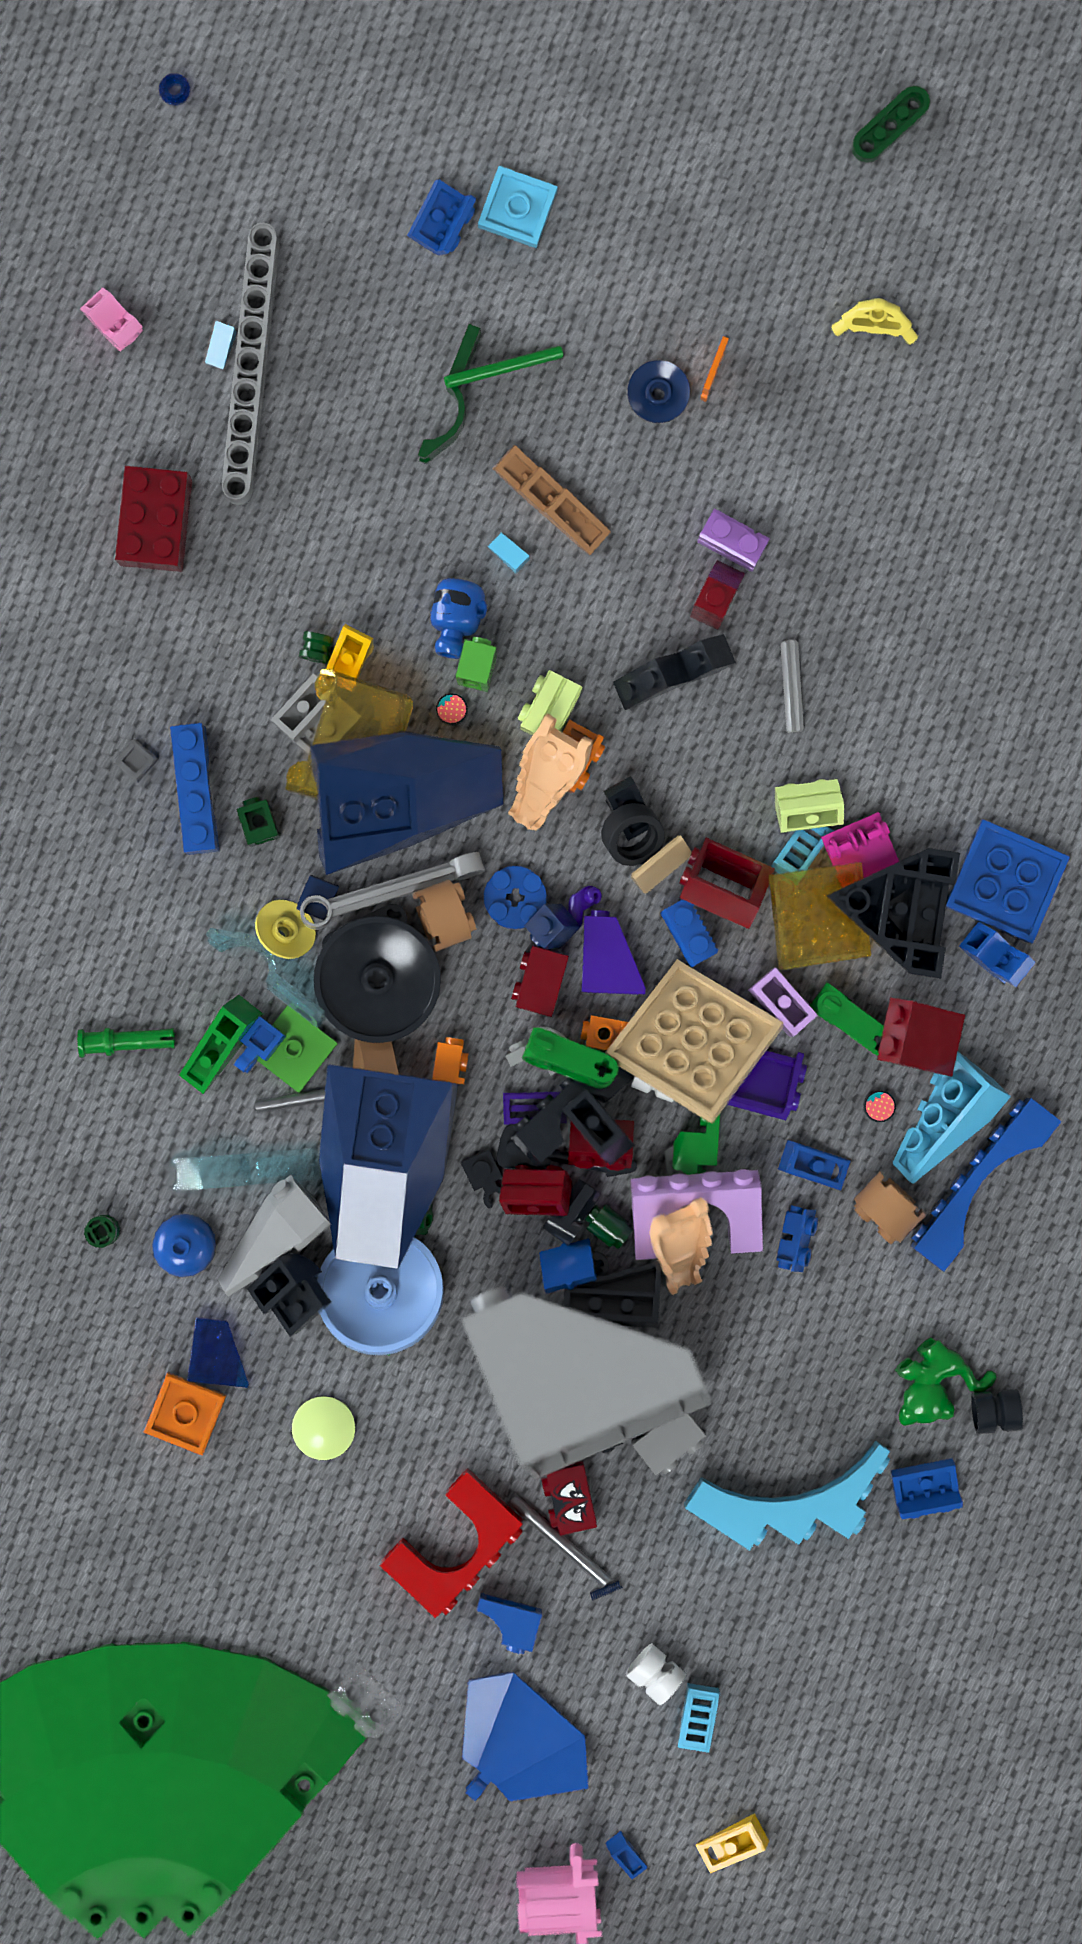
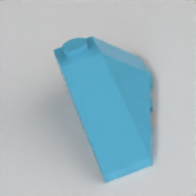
M957 1052L952 1077L934 1073L930 1081L931 1084L935 1085L928 1102L922 1100L917 1109L922 1112L916 1128L908 1129L892 1163L910 1183L914 1184L989 1123L1011 1097L992 1077L960 1052Z

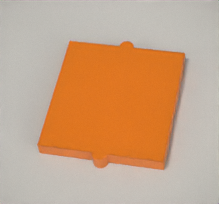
M722 337L703 387L700 399L702 401H707L726 352L729 340L727 337Z

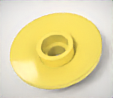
M275 900L263 906L256 917L255 929L260 942L269 952L281 958L294 959L305 955L312 948L316 937V930L304 925L301 920L300 911L296 909L297 904L288 900ZM305 913L304 917L313 923L310 915ZM279 931L284 932L285 936L281 935Z

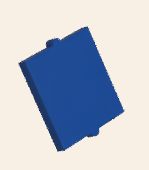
M589 1238L570 1243L569 1246L563 1243L559 1247L539 1252L546 1294L566 1288L573 1289L574 1286L597 1280Z

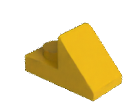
M345 624L323 677L351 691L357 682L365 660L374 649L373 638Z

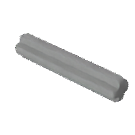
M784 640L781 642L786 731L788 733H799L804 729L798 642L797 640Z

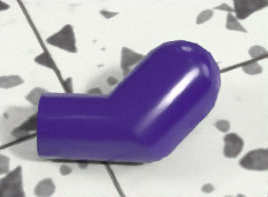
M585 886L571 895L568 912L581 927L583 911L601 901V891L594 886Z

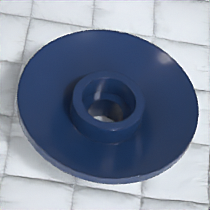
M663 360L650 361L641 365L632 374L627 389L628 401L633 411L645 421L666 423L677 418L685 410L689 402L690 385L684 372L675 364ZM656 389L662 390L664 397L659 400L655 399L652 395L653 391Z

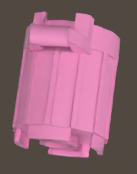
M574 1843L570 1846L571 1865L525 1868V1871H517V1888L520 1901L518 1903L520 1933H528L529 1936L576 1933V1944H589L588 1937H602L601 1930H597V1924H601L600 1909H596L595 1886H598V1871H594L593 1865H597V1858L583 1859V1848L579 1843Z

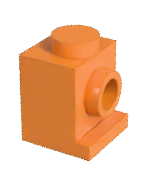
M591 1015L590 1022L583 1021L580 1039L586 1040V1047L607 1051L628 1022ZM605 1027L610 1031L608 1039L602 1040L598 1037V1030Z
M446 1037L445 1043L438 1042L432 1080L465 1084V1078L459 1077L460 1071L466 1072L469 1053H463L464 1040Z

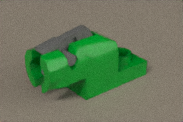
M720 1114L713 1123L700 1116V1126H706L705 1132L680 1131L673 1142L674 1145L665 1150L667 1176L675 1174H704L707 1171L703 1170L704 1165L717 1166Z

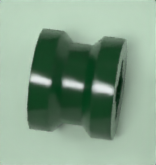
M304 631L302 638L305 643L304 647L299 651L298 657L308 661L328 664L330 660L328 651L329 647L334 643V638L320 633Z

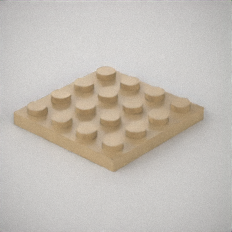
M677 959L605 1054L613 1057L619 1067L710 1123H713L783 1029V1022Z

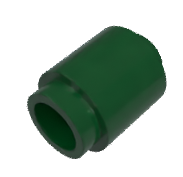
M606 1204L601 1208L595 1205L585 1219L589 1223L586 1229L609 1247L613 1245L619 1249L633 1231L628 1225L629 1222Z

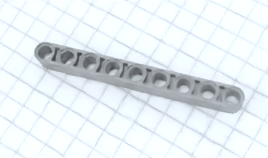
M264 222L254 225L248 235L224 457L222 490L228 501L234 505L248 503L253 495L277 274L279 240L275 229L270 224ZM262 236L272 238L267 246H258L256 242ZM264 266L269 269L264 277L258 278L253 275L254 270L258 267ZM254 298H264L265 304L262 307L254 309L249 306ZM259 328L262 330L259 338L251 340L246 337L250 329ZM256 359L259 361L256 369L252 371L243 369V365L247 360ZM249 389L255 391V397L251 401L244 402L240 400V395L243 391ZM241 421H250L252 427L248 432L240 433L236 431L237 425ZM244 451L249 454L248 460L245 463L236 464L233 462L236 453ZM236 482L245 484V490L240 495H232L230 493L231 486Z

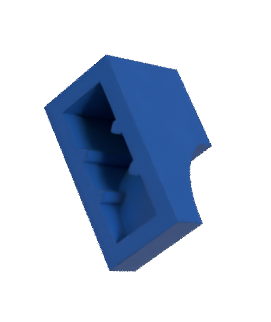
M481 1593L477 1611L486 1614L498 1625L502 1633L501 1644L507 1645L506 1649L513 1653L524 1654L525 1650L532 1652L542 1616V1609Z

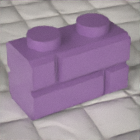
M714 508L697 542L753 572L770 538L759 532L755 534L753 529Z

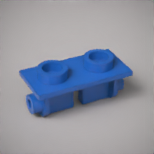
M791 1205L790 1211H786L782 1233L791 1234L793 1238L792 1241L780 1239L776 1261H779V1268L787 1270L791 1268L792 1272H803L804 1267L808 1266L811 1259V1249L808 1248L810 1237L814 1236L818 1226V1219L815 1217L816 1210L804 1209L803 1211L802 1207Z

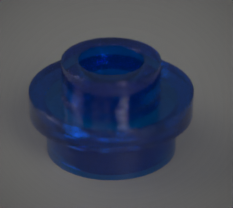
M176 73L166 75L159 84V94L162 100L172 106L185 103L190 96V85L187 79ZM171 87H180V92L177 95L170 94L169 90Z

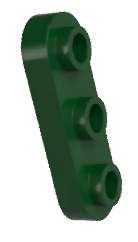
M919 86L906 88L858 131L852 142V152L855 158L864 163L874 162L926 115L930 106V97L927 91ZM915 101L919 108L915 110L910 109L908 102ZM885 123H894L896 129L892 131L887 130ZM870 143L873 150L869 152L864 151L862 144Z

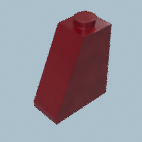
M717 560L700 591L690 617L719 630L745 573Z

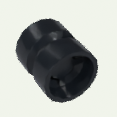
M1018 1389L1002 1390L998 1392L996 1397L990 1391L972 1393V1417L976 1434L995 1433L998 1426L1007 1432L1021 1431L1023 1429V1410Z

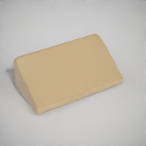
M681 835L677 836L633 872L631 879L646 894L689 859L692 852Z

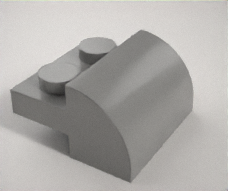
M313 673L272 717L271 721L311 757L310 745L344 741L363 719Z

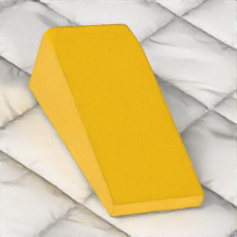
M753 1814L697 1843L696 1847L711 1874L765 1851L769 1840L756 1815ZM710 1846L713 1848L718 1860L710 1857L708 1853Z

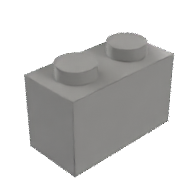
M688 1414L635 1437L631 1443L655 1475L661 1471L663 1474H667L679 1464L677 1459L685 1452L690 1455L697 1451L704 1444L702 1439L706 1435L694 1418Z

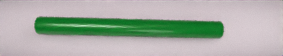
M560 346L458 372L444 376V382L449 389L563 358V350Z

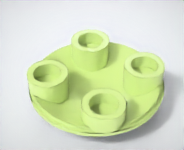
M315 1397L305 1402L297 1410L292 1423V1434L296 1445L304 1454L318 1460H329L340 1456L349 1448L355 1435V1421L345 1403L332 1397Z

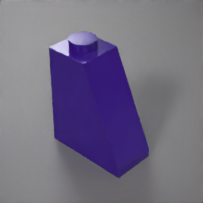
M591 910V916H584L581 993L645 995V985L617 917H610V911Z

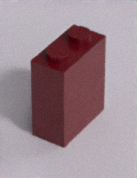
M890 997L877 1060L952 1077L965 1015L914 1001Z

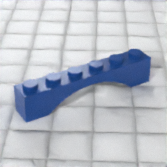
M1026 1098L1024 1101L1019 1099L1015 1102L1008 1112L1011 1116L1004 1126L999 1124L989 1136V1139L992 1141L985 1151L979 1149L969 1162L972 1168L965 1176L962 1173L958 1175L950 1186V1189L953 1190L946 1201L941 1198L932 1208L930 1213L933 1217L926 1226L923 1223L920 1224L912 1234L911 1239L914 1242L910 1247L944 1272L964 1247L966 1214L971 1200L982 1181L997 1166L1010 1157L1026 1150L1042 1147L1061 1123L1058 1118L1032 1098Z

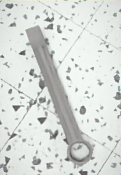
M468 853L454 858L448 863L334 898L326 899L318 895L310 896L303 901L300 907L301 920L308 928L320 930L330 923L332 917L411 894L448 879L450 881H459L477 876L485 871L480 853ZM312 902H319L328 910L325 920L317 924L309 922L304 917L306 906Z

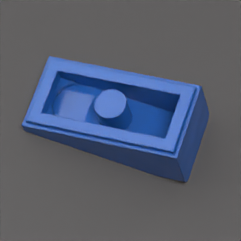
M787 1140L778 1170L841 1190L851 1161ZM835 1164H837L839 1174L836 1178L831 1179Z

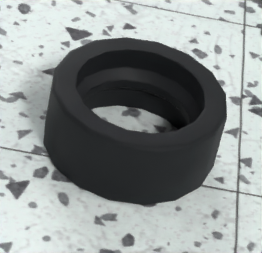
M630 803L622 805L611 812L604 821L601 837L603 844L616 862L625 866H636L644 864L660 851L665 839L663 825L652 809L644 804ZM638 822L649 824L647 834L640 842L629 847H618L617 840L626 827Z

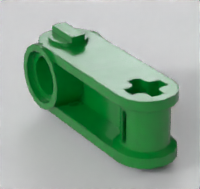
M826 982L809 1006L832 1026L835 1025L878 1056L880 1045L875 1048L877 1043L874 1041L876 1035L882 1037L884 1025Z
M538 1027L532 1029L522 1055V1059L535 1067L553 1071L598 1089L610 1086L618 1072L617 1062L613 1057ZM600 1066L606 1067L604 1077L598 1076Z

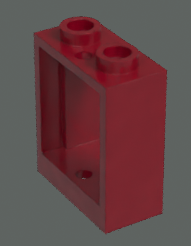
M706 837L701 848L694 847L687 864L691 865L692 868L686 866L679 884L684 885V888L679 898L749 929L760 909L775 868ZM701 867L751 889L748 898L746 899L698 877Z

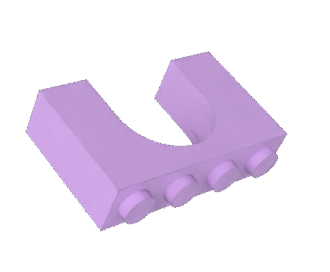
M741 1169L736 1172L722 1173L711 1171L704 1174H675L664 1177L643 1176L631 1179L636 1260L657 1259L650 1238V1228L654 1217L662 1214L664 1216L691 1204L698 1198H703L707 1204L718 1207L728 1217V1238L731 1253L763 1251L762 1196L758 1170Z

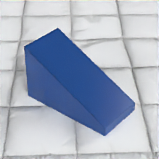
M621 1831L605 1842L612 1858L631 1879H634L648 1868Z

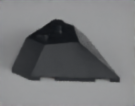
M927 848L826 895L908 974L941 979L946 947H941L940 941L949 885L956 884L960 853Z

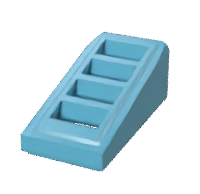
M829 827L812 829L820 836L834 831ZM796 830L771 867L775 868L774 871L796 885L824 846L822 839L818 841L804 830ZM801 837L815 848L811 851L798 842L797 839ZM794 848L807 858L804 862L791 853L790 849ZM786 858L788 861H790L800 869H796L783 859Z
M687 1683L678 1748L709 1753L719 1702V1688ZM693 1698L709 1700L710 1706L693 1703ZM691 1710L707 1712L708 1718L690 1715ZM689 1722L706 1724V1730L688 1727ZM687 1734L705 1736L704 1742L686 1740Z

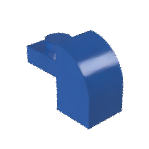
M980 922L975 925L959 945L971 959L1004 984L1007 982L1014 987H1017L1036 963L1029 955L1007 943L995 930Z

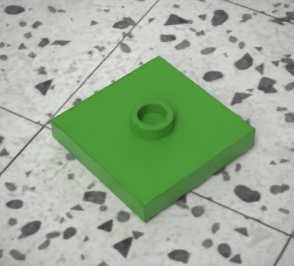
M287 1005L273 1023L275 1028L286 1035L285 1039L268 1061L263 1060L261 1057H258L257 1061L300 1093L338 1043L290 1005Z

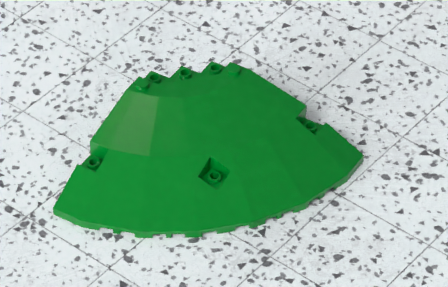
M191 1642L106 1644L60 1658L33 1663L0 1682V1845L51 1903L71 1922L76 1919L97 1940L119 1917L144 1939L165 1915L188 1937H191L207 1918H211L298 1821L303 1815L305 1807L330 1783L371 1734L374 1727L339 1694L319 1684H314L299 1676L296 1672L289 1671L271 1662L272 1660L266 1657L251 1654L245 1655L230 1652V1650L226 1649L220 1650L205 1647V1645ZM142 1715L147 1716L150 1723L148 1725H141L139 1717ZM301 1780H308L311 1787L309 1789H302L299 1786V1782Z

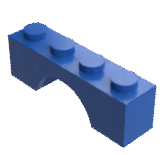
M202 723L170 726L184 853L194 855L220 852L217 822L210 791L209 750L206 727Z

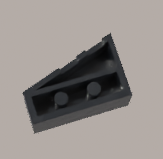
M659 1260L647 1265L628 1268L617 1273L596 1277L597 1280L574 1286L573 1289H564L563 1307L613 1325L658 1328L661 1264Z

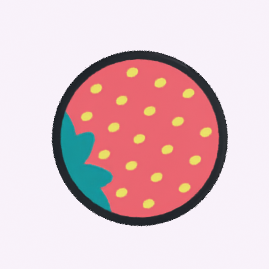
M449 693L442 696L437 702L436 713L442 723L455 726L465 720L468 708L466 701L460 695Z
M873 1091L866 1096L863 1110L870 1120L885 1122L894 1115L896 1103L888 1092Z

